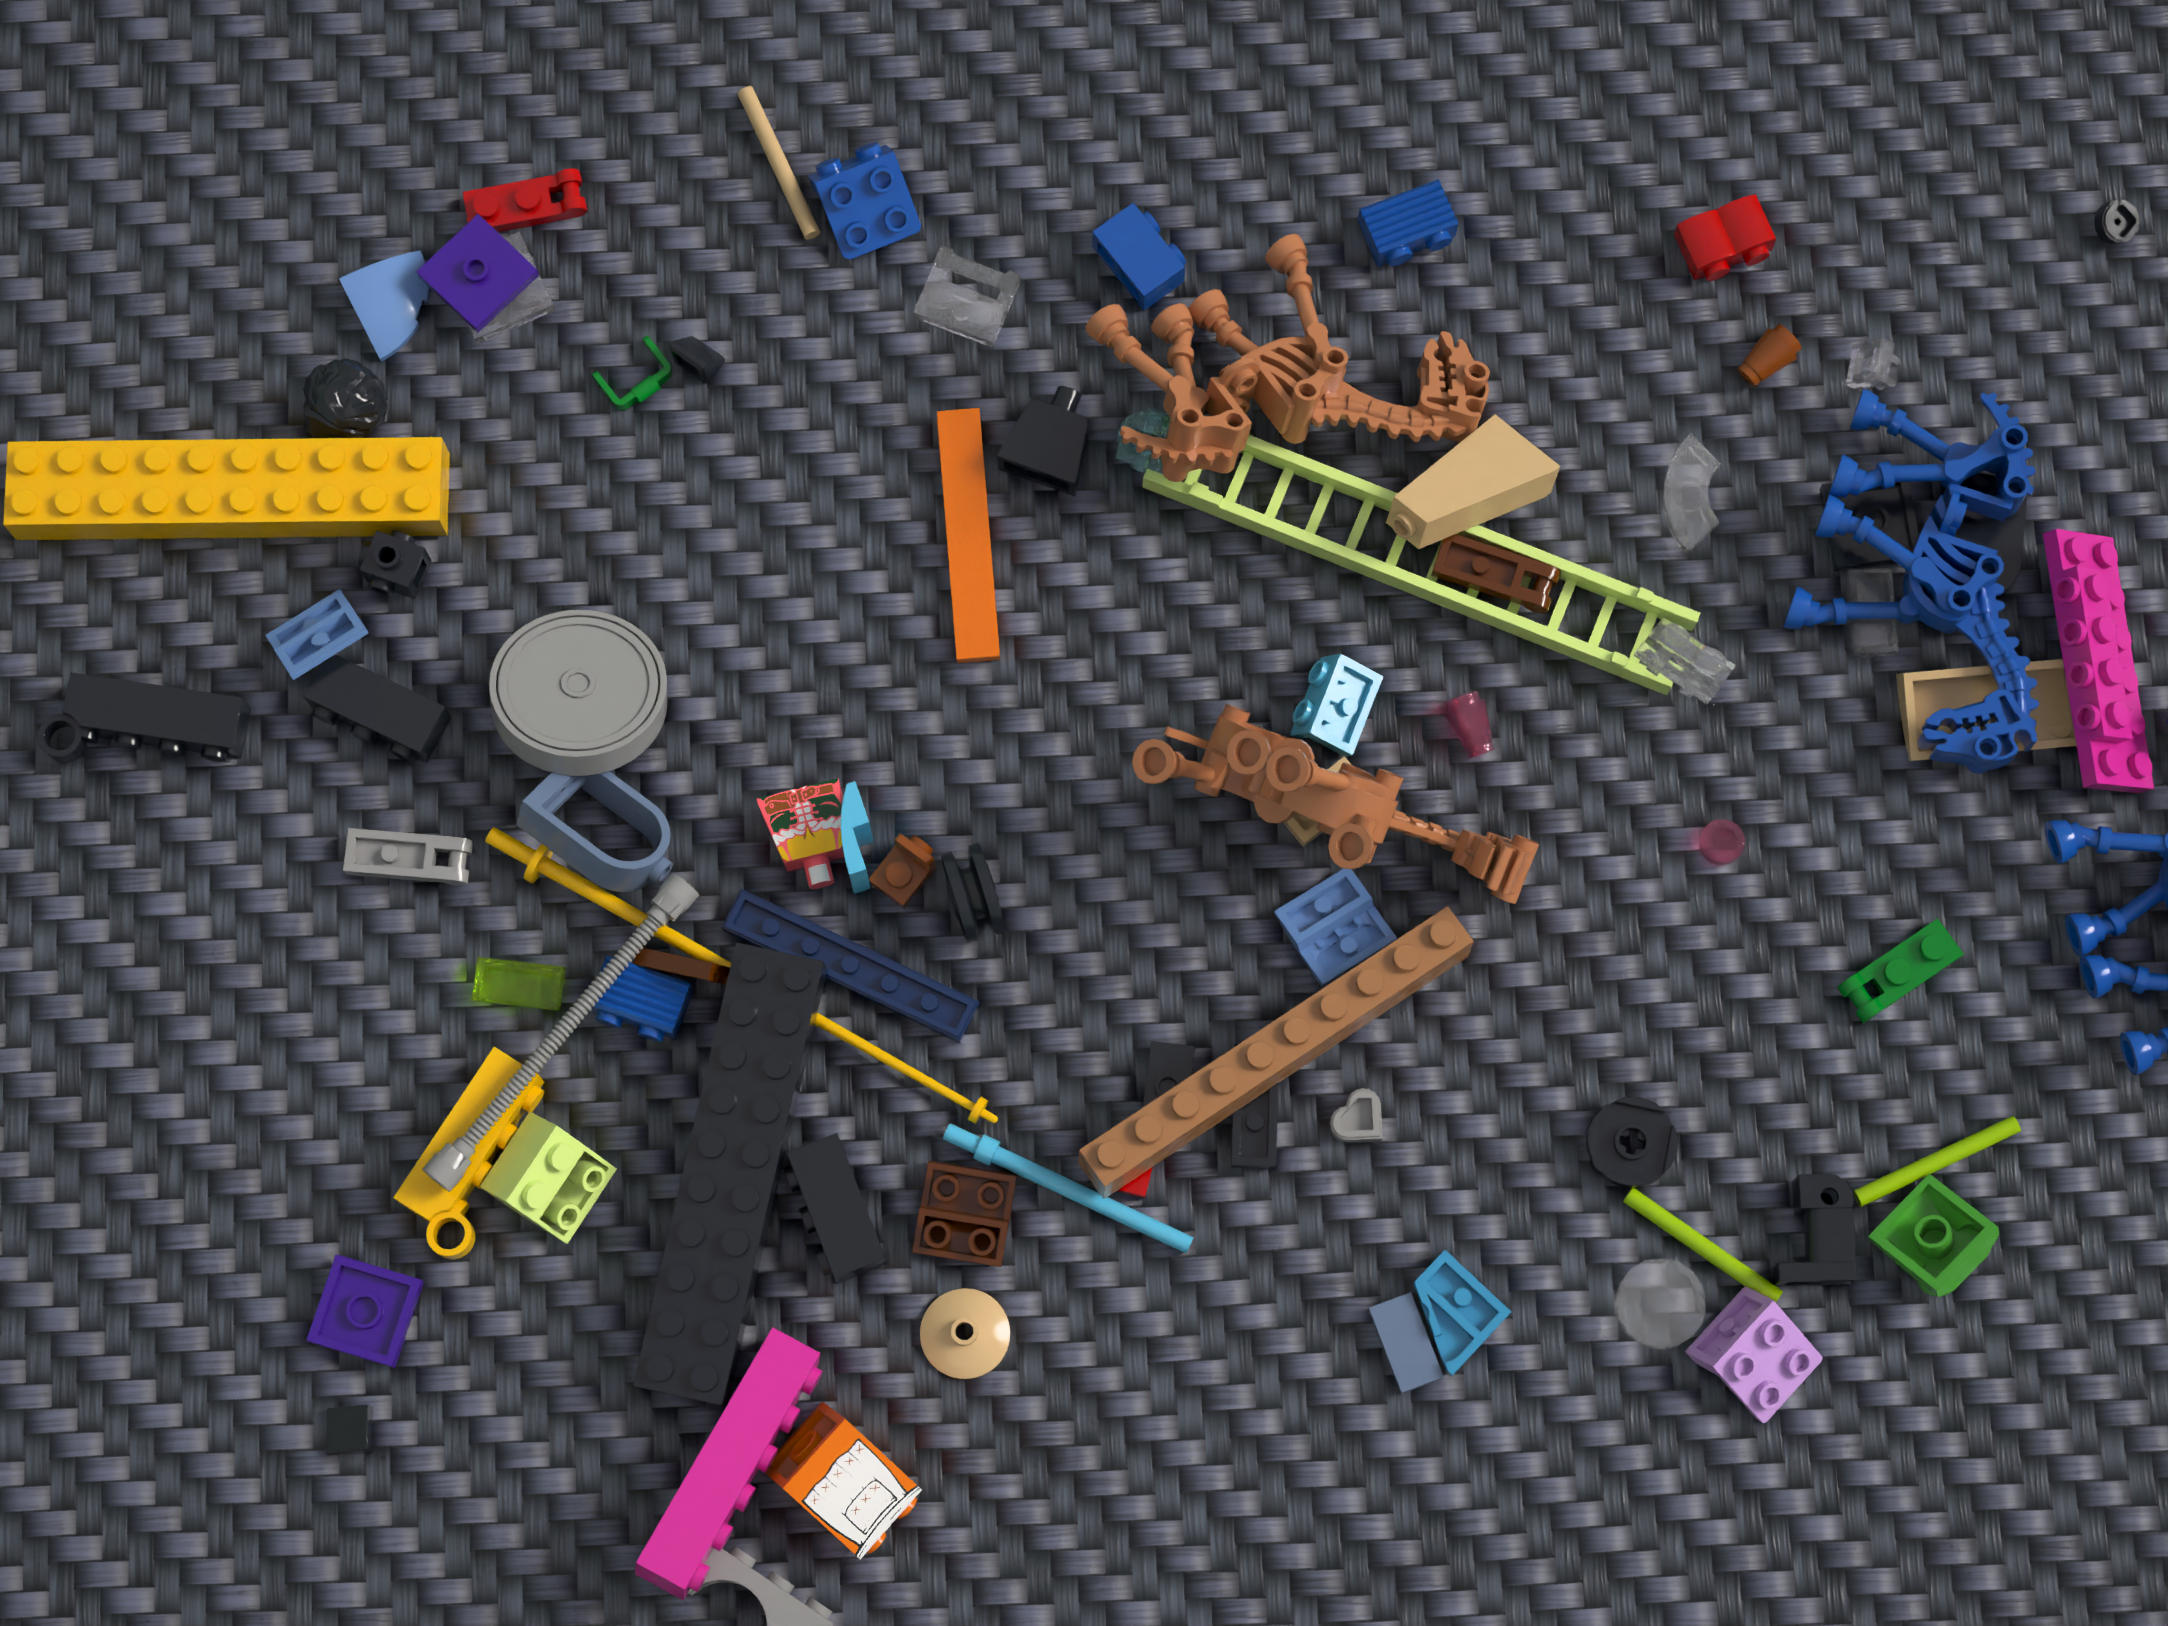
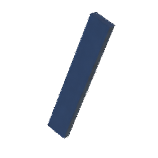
M743 889L737 895L721 927L724 932L756 947L824 961L827 967L826 980L958 1043H961L980 1005V1002Z

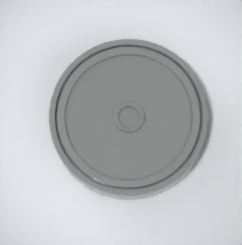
M567 610L548 614L527 623L502 645L495 657L490 672L491 712L501 739L522 760L544 771L569 776H587L619 768L641 755L651 745L660 732L667 712V676L665 665L658 649L650 638L636 626L624 619L604 612Z

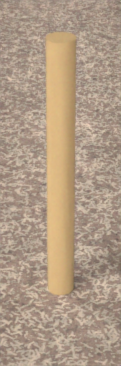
M744 87L738 91V97L805 239H813L820 234V229L753 87Z

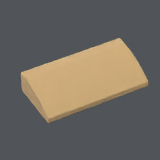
M2063 659L2030 662L2025 668L2026 675L2037 680L2036 687L2030 690V697L2039 701V706L2035 710L2030 711L2029 717L2036 721L2034 730L2037 734V742L2030 750L2077 746ZM1989 666L1896 674L1901 721L1909 761L1930 759L1929 756L1934 749L1919 748L1917 740L1923 732L1921 730L1923 724L1933 713L1944 708L1956 709L1981 702L1987 695L1997 690L1998 687ZM1939 726L1937 729L1948 734L1954 733L1947 726ZM2014 739L2018 751H2024L2022 742Z

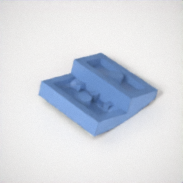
M339 589L266 634V637L291 678L295 680L369 633Z
M1349 869L1340 870L1274 911L1285 933L1322 989L1398 939L1375 908L1373 899L1354 872Z

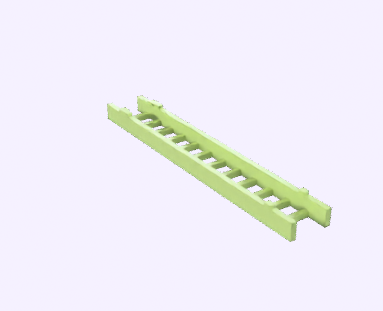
M1250 432L1245 449L1240 451L1243 456L1225 498L1220 494L1209 491L1208 486L1198 483L1203 469L1188 472L1185 482L1170 481L1163 474L1147 468L1144 474L1143 488L1664 695L1669 693L1675 677L1639 663L1655 621L1659 618L1693 631L1701 614L1654 595L1652 591L1642 587L1640 589L1479 525L1459 532L1457 535L1549 564L1561 571L1559 579L1565 581L1548 626L1517 615L1520 604L1510 602L1507 610L1476 599L1479 593L1477 590L1469 588L1467 594L1436 583L1438 578L1431 576L1443 539L1440 542L1426 578L1396 567L1407 539L1401 538L1396 535L1386 562L1358 552L1356 548L1373 507L1376 506L1390 511L1393 498L1398 493L1250 435ZM1254 458L1283 469L1265 514L1235 503ZM1294 474L1323 485L1305 530L1275 519ZM1334 490L1363 501L1345 546L1315 535ZM1523 575L1520 586L1528 588L1532 578ZM1575 586L1606 597L1588 643L1557 631ZM1616 602L1646 613L1629 659L1614 651L1613 653L1598 647Z

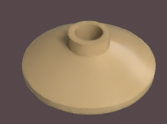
M956 1289L941 1295L928 1307L920 1326V1341L926 1358L938 1371L956 1379H973L989 1373L1002 1361L1010 1342V1326L1003 1308L994 1298L975 1289ZM959 1325H970L973 1328L972 1337L968 1340L959 1339L956 1336V1329Z

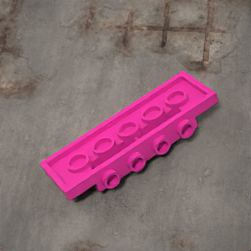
M2054 529L2043 533L2083 788L2143 793L2153 790L2152 762L2148 754L2145 720L2141 711L2138 677L2134 668L2131 650L2132 640L2127 626L2124 607L2125 597L2121 589L2117 565L2118 554L2114 546L2113 537L2062 529Z

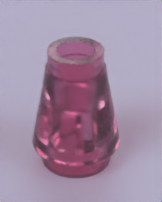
M1473 691L1445 702L1448 713L1444 715L1464 749L1468 752L1470 759L1495 750L1492 744L1493 740L1486 700L1480 699L1478 691Z

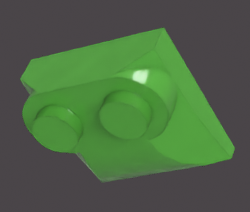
M1928 1174L1879 1224L1868 1238L1904 1271L1916 1279L1919 1288L1923 1292L1931 1296L1940 1297L1953 1292L1989 1255L1992 1246L1999 1236L1998 1226L1931 1174Z

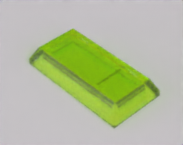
M478 957L471 1000L560 1011L566 967Z

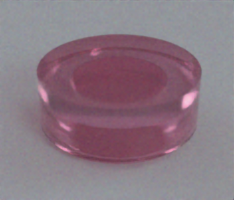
M1719 819L1709 823L1699 838V849L1702 856L1714 865L1724 866L1733 863L1738 859L1745 846V837L1741 828L1734 822L1726 819Z

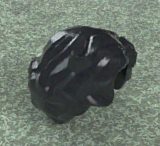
M347 358L334 360L325 365H318L306 378L303 388L305 396L303 405L305 416L304 429L315 438H326L332 435H339L342 438H364L374 433L376 428L383 424L387 411L384 385L373 374L371 369L363 366L360 362Z

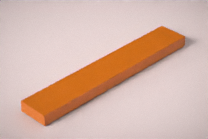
M980 408L937 411L957 664L1000 660Z

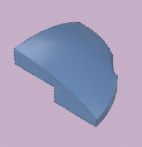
M420 250L379 261L339 278L381 362L398 352L412 338L419 328L416 318L422 302L428 303L430 287L418 277L416 272L425 264Z

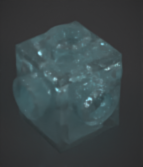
M1147 407L1145 411L1127 416L1118 432L1117 443H1119L1115 458L1129 462L1131 468L1141 472H1146L1147 469L1153 471L1162 469L1161 458H1152V451L1145 449L1139 453L1136 451V444L1132 442L1128 444L1122 443L1123 436L1120 435V430L1122 426H1126L1140 433L1166 438L1170 423L1168 413L1160 409Z

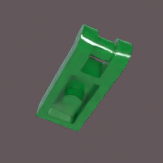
M1937 918L1870 965L1846 979L1837 986V989L1844 998L1849 997L1858 1009L1855 1014L1864 1024L1960 959L1964 953ZM1870 981L1881 994L1875 999H1872L1863 987Z

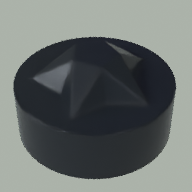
M2125 200L2104 203L2097 210L2094 219L2095 230L2098 236L2109 244L2124 243L2131 240L2137 234L2140 224L2136 208Z

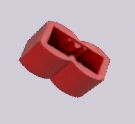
M1756 194L1734 200L1718 209L1688 218L1677 224L1674 237L1694 280L1706 277L1707 281H1713L1728 274L1732 265L1743 262L1747 266L1758 264L1770 256L1769 251L1773 250L1776 242V237Z

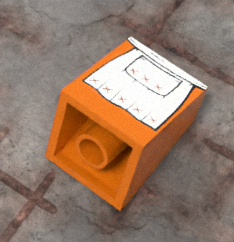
M823 1401L778 1450L772 1464L765 1473L859 1559L866 1553L874 1552L882 1544L886 1537L885 1531L897 1518L905 1517L913 1509L917 1502L916 1496L922 1491L919 1486L852 1424Z

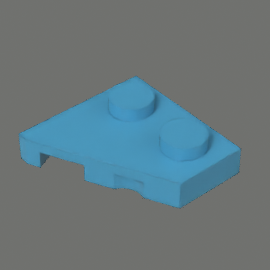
M1446 1250L1413 1283L1445 1371L1451 1377L1511 1313L1498 1298Z

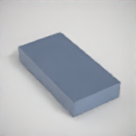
M1411 1292L1368 1308L1400 1394L1444 1378Z

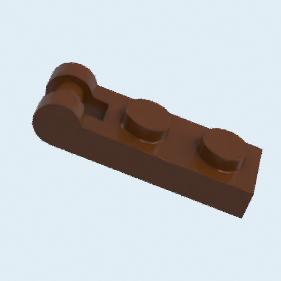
M1455 534L1443 539L1431 576L1523 605L1528 610L1536 613L1546 614L1552 601L1549 597L1551 587L1557 585L1561 571L1549 564ZM1523 575L1535 580L1532 590L1520 586Z

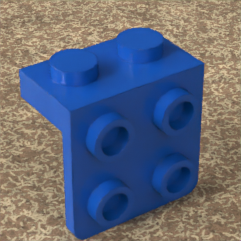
M878 142L856 149V156L840 162L839 158L826 160L815 166L817 172L807 175L813 191L820 197L840 253L846 259H853L918 233L921 229L919 217L896 155L887 145L880 147Z

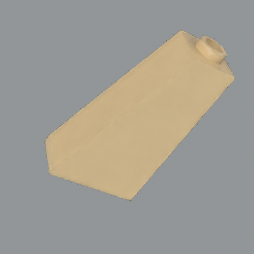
M1495 414L1396 494L1393 498L1386 523L1393 528L1398 536L1407 539L1416 548L1420 549L1545 498L1553 489L1560 465Z

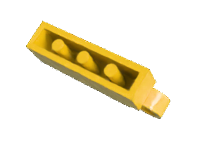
M493 1047L393 1197L401 1205L429 1222L426 1232L427 1242L433 1251L445 1259L454 1260L462 1258L473 1248L475 1230L472 1224L464 1217L469 1208V1203L466 1200L475 1187L481 1189L480 1185L494 1166L491 1162L500 1149L504 1150L518 1130L516 1125L525 1111L528 1113L533 1112L544 1095V1090L541 1089L544 1081L539 1074L535 1073L536 1077H531L532 1081L528 1082L529 1085L527 1087L524 1086L525 1090L520 1091V1095H516L517 1099H513L514 1103L509 1104V1109H506L505 1113H501L502 1117H498V1122H494L495 1125L493 1127L490 1126L491 1130L487 1131L486 1136L483 1135V1140H479L480 1143L478 1145L475 1144V1153L469 1159L471 1164L466 1169L463 1178L452 1191L448 1192L422 1170L423 1167L447 1143L452 1145L458 1137L465 1136L464 1133L466 1131L469 1132L468 1128L473 1127L472 1123L476 1122L477 1118H480L479 1115L481 1113L484 1114L483 1110H488V1104L492 1105L491 1101L495 1100L494 1097L496 1095L499 1096L498 1092H503L502 1088L507 1087L506 1083L510 1082V1078H514V1073L518 1074L517 1070L522 1069L520 1062L496 1047ZM448 1222H459L465 1230L462 1243L453 1249L441 1248L437 1240L440 1228Z

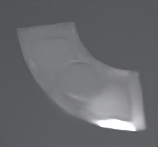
M1692 433L1683 440L1674 453L1665 474L1663 488V509L1667 525L1672 536L1686 554L1719 524V520L1710 508L1708 488L1710 479L1719 469L1721 463Z

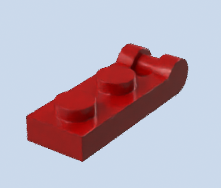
M570 168L561 170L555 175L464 191L463 198L468 223L479 214L497 232L583 216L587 213L585 198L580 196L579 187L582 186L581 173L578 169ZM562 192L564 199L560 202L552 203L551 194Z

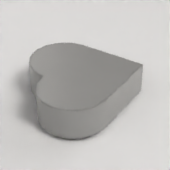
M1365 1088L1352 1092L1347 1099L1346 1106L1338 1108L1331 1116L1329 1127L1332 1135L1341 1142L1382 1141L1381 1103L1376 1093Z

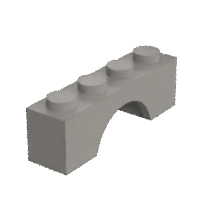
M733 1546L729 1553L724 1549L721 1552L713 1549L705 1562L711 1568L699 1591L717 1583H734L746 1587L762 1604L767 1626H836L828 1620L832 1614L831 1610L811 1597L804 1604L790 1595L794 1585L773 1571L765 1578L753 1570L752 1567L757 1560L736 1546ZM692 1589L688 1592L692 1596L697 1593Z

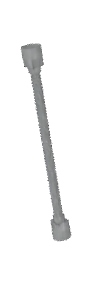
M675 873L669 875L651 900L653 906L647 912V919L643 920L644 924H640V928H636V933L633 932L632 937L628 938L629 941H625V946L622 945L621 950L617 951L618 955L615 954L613 956L614 959H610V963H607L606 967L602 969L603 972H599V976L595 977L596 981L593 980L591 982L592 985H588V989L584 990L585 994H581V998L576 1000L577 1003L574 1002L573 1007L569 1008L570 1012L567 1011L565 1013L566 1016H562V1020L558 1021L559 1025L556 1024L554 1026L555 1029H551V1034H547L548 1038L543 1039L544 1043L541 1042L539 1044L540 1047H536V1051L532 1052L533 1056L530 1055L528 1057L529 1060H525V1065H521L522 1069L517 1070L518 1074L514 1073V1078H510V1082L506 1083L507 1087L502 1088L503 1092H498L499 1096L496 1095L494 1097L495 1100L491 1101L492 1105L488 1104V1110H483L484 1114L481 1113L479 1115L480 1118H477L476 1122L472 1123L473 1127L468 1128L469 1132L466 1131L464 1133L465 1136L458 1137L452 1145L447 1143L423 1167L422 1170L448 1192L452 1191L463 1178L466 1169L471 1164L469 1159L475 1153V1144L478 1145L480 1143L479 1140H483V1135L486 1136L487 1131L491 1130L490 1126L493 1127L495 1125L494 1122H498V1117H502L501 1113H505L506 1109H509V1104H513V1099H517L516 1095H520V1091L525 1090L524 1086L527 1087L529 1085L528 1082L532 1081L531 1077H536L535 1073H539V1068L542 1069L543 1064H546L547 1060L551 1059L550 1055L555 1054L554 1051L558 1050L557 1046H562L561 1042L566 1041L565 1037L568 1038L570 1036L569 1033H572L573 1029L577 1028L576 1024L579 1025L581 1023L580 1020H583L584 1016L588 1015L587 1011H591V1007L595 1006V1002H599L598 998L603 997L602 993L605 994L607 992L606 989H609L610 985H613L614 981L618 979L617 976H620L621 972L625 971L624 967H628V963H631L632 959L636 957L635 954H639V950L643 949L642 945L645 946L647 944L646 941H650V937L654 936L653 932H657V928H661V926L664 927L669 920L674 922L697 899L699 894L690 884Z

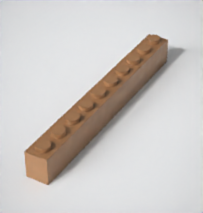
M1448 906L1081 1148L1079 1150L1078 1164L1102 1198H1107L1269 1090L1278 1082H1281L1466 959L1474 943L1473 939Z

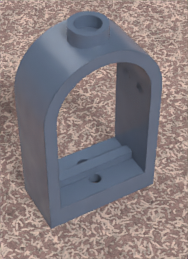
M610 771L587 776H569L551 772L522 801L516 825L602 888L617 892H631L642 889L651 882L659 884L668 875L673 866V863L665 858L670 842V827L665 815L656 805ZM579 788H582L644 834L650 841L654 852L650 856L637 861L617 860L602 852L553 814Z

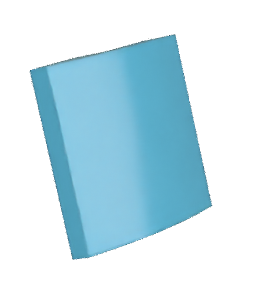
M854 781L846 785L843 796L841 837L853 892L856 894L871 889L867 869L859 847L873 843V837L860 793Z

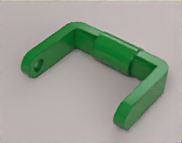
M648 335L642 338V341L663 369L653 376L650 375L631 388L630 392L619 399L598 371L591 374L595 382L618 410L623 411L636 402H643L660 390V386L672 377L673 372L670 363Z

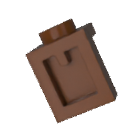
M899 833L894 839L895 846L870 876L869 883L905 909L936 869L935 859L931 856L933 849L915 835L908 839Z

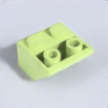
M529 1112L480 1185V1188L562 1242L568 1244L617 1168L557 1125Z

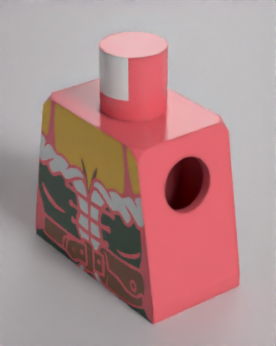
M836 778L757 798L762 817L786 870L794 871L804 868L809 889L824 888L835 883L830 861L844 858L841 837L843 794L839 779Z

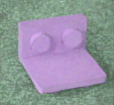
M1746 1286L1685 1351L1696 1364L1718 1375L1752 1415L1762 1423H1766L1822 1361L1820 1353L1774 1300Z

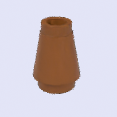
M1778 324L1773 329L1767 328L1737 370L1750 385L1755 387L1760 382L1797 360L1796 354L1802 349V346L1795 336L1783 325Z

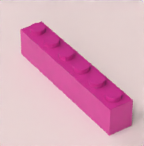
M772 1327L636 1561L635 1575L683 1601L690 1589L696 1592L699 1591L711 1568L705 1564L713 1549L721 1552L733 1530V1527L728 1525L729 1520L736 1509L744 1512L756 1490V1487L750 1484L757 1471L767 1472L779 1449L773 1446L780 1431L788 1434L796 1422L801 1409L795 1407L800 1396L803 1392L810 1395L816 1387L823 1372L817 1368L820 1352Z

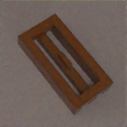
M643 948L639 950V954H635L636 957L633 964L714 983L727 984L730 967Z

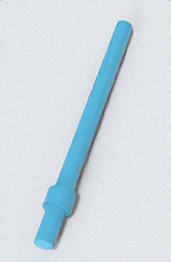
M951 1123L945 1131L943 1140L973 1153V1159L988 1166L994 1163L1181 1252L1187 1253L1194 1237L1109 1197L1103 1199L1098 1192L1000 1147L1001 1142L984 1134L981 1138Z

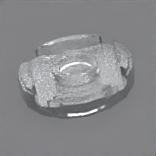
M1670 1259L1645 1260L1631 1268L1619 1283L1614 1301L1617 1320L1625 1333L1640 1345L1657 1350L1675 1348L1691 1339L1703 1323L1706 1308L1704 1288L1696 1274L1681 1262Z

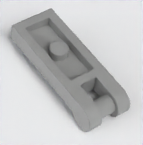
M348 828L343 872L346 875L439 882L454 886L468 885L469 871L465 869L466 857L472 853L473 841L461 837ZM437 852L449 854L448 867L435 866Z

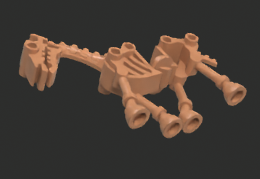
M1298 234L1286 235L1274 243L1268 250L1265 261L1275 271L1288 276L1285 281L1287 294L1295 300L1305 337L1281 338L1258 347L1241 334L1242 328L1235 321H1229V307L1224 294L1217 289L1210 290L1196 298L1189 308L1181 303L1166 308L1154 319L1151 325V331L1159 339L1173 345L1167 351V361L1174 368L1176 375L1174 377L1140 350L1141 344L1135 337L1129 336L1127 329L1128 320L1120 305L1112 304L1100 309L1089 319L1085 327L1086 333L1099 344L1106 345L1108 348H1114V356L1121 363H1130L1166 392L1163 407L1170 417L1166 438L1153 437L1126 426L1121 427L1120 435L1123 436L1122 443L1128 444L1132 442L1136 444L1137 452L1141 453L1146 449L1152 451V458L1158 459L1160 457L1163 464V476L1173 482L1183 481L1187 477L1188 472L1193 470L1207 469L1224 474L1234 469L1238 453L1245 449L1252 422L1246 413L1250 408L1249 402L1252 397L1278 432L1282 434V437L1287 442L1294 444L1301 443L1306 439L1311 423L1316 427H1321L1323 422L1328 420L1332 426H1336L1339 419L1346 420L1347 424L1353 428L1357 426L1358 422L1364 423L1367 430L1372 433L1376 432L1378 428L1384 429L1392 439H1396L1399 434H1406L1414 442L1420 441L1422 435H1429L1435 441H1439L1443 437L1461 442L1473 433L1478 426L1489 393V368L1482 362L1474 361L1464 340L1459 339L1456 347H1454L1451 334L1442 331L1437 343L1434 339H1430L1427 342L1417 370V376L1421 380V387L1416 406L1408 407L1378 400L1344 382L1348 355L1342 348L1330 346L1327 327L1318 321L1311 297V292L1313 291L1312 279L1306 273V267L1309 262L1306 258L1307 250L1304 241ZM1193 323L1201 329H1207L1210 333L1215 332L1217 334L1215 339L1222 347L1227 348L1230 346L1242 355L1239 360L1220 370L1218 377L1210 378L1207 392L1202 388L1196 387L1191 365L1194 363V351L1191 348V341L1194 335ZM1205 410L1209 413L1210 416H1204Z
M1225 704L1222 714L1219 715L1210 740L1169 726L1165 729L1164 735L1206 749L1201 763L1185 759L1180 752L1173 751L1170 745L1157 739L1144 741L1134 752L1132 760L1133 770L1137 777L1145 783L1158 784L1166 781L1168 778L1176 779L1182 776L1196 780L1193 788L1210 796L1218 797L1221 789L1254 802L1258 816L1266 822L1281 824L1290 820L1295 812L1319 822L1317 829L1331 835L1328 844L1330 857L1335 864L1344 869H1356L1366 863H1371L1378 843H1383L1387 830L1397 833L1403 832L1405 835L1421 838V841L1432 845H1441V848L1453 852L1450 860L1463 866L1468 870V873L1487 883V888L1492 890L1491 895L1516 904L1539 847V843L1514 834L1512 840L1491 832H1487L1486 836L1466 829H1462L1460 834L1451 829H1442L1440 825L1432 822L1425 823L1423 820L1412 816L1408 817L1405 813L1396 810L1399 802L1396 800V797L1403 782V777L1380 768L1376 776L1363 769L1344 762L1339 773L1320 768L1314 762L1315 757L1311 746L1301 739L1287 738L1247 722L1250 716L1249 712Z

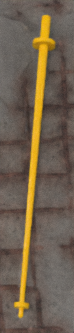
M493 827L488 833L485 840L486 843L527 865L524 873L526 881L534 883L543 874L637 927L640 924H644L643 920L647 919L648 914L552 860L553 852L545 845L541 844L535 850L496 827ZM667 925L661 926V928H657V932H653L655 937L697 960L731 967V962ZM817 1013L816 1026L971 1111L968 1120L974 1124L977 1123L980 1117L991 1123L998 1121L996 1115L985 1109L988 1104V1100L980 1097L975 1104Z

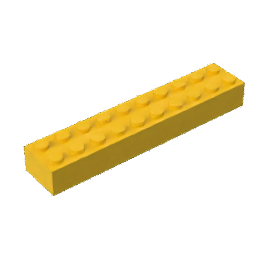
M442 437L8 442L3 525L16 540L371 537L375 535L376 531L390 535L393 530L409 536H448L450 453Z

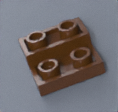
M929 1160L912 1252L1001 1267L1017 1175Z

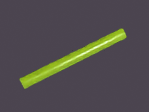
M2010 1116L1854 1190L1853 1196L1857 1204L1862 1207L1922 1179L1928 1174L1939 1171L2021 1132L2020 1125L2014 1116Z
M1632 1188L1623 1202L1743 1286L1775 1302L1782 1295L1783 1291L1637 1189Z

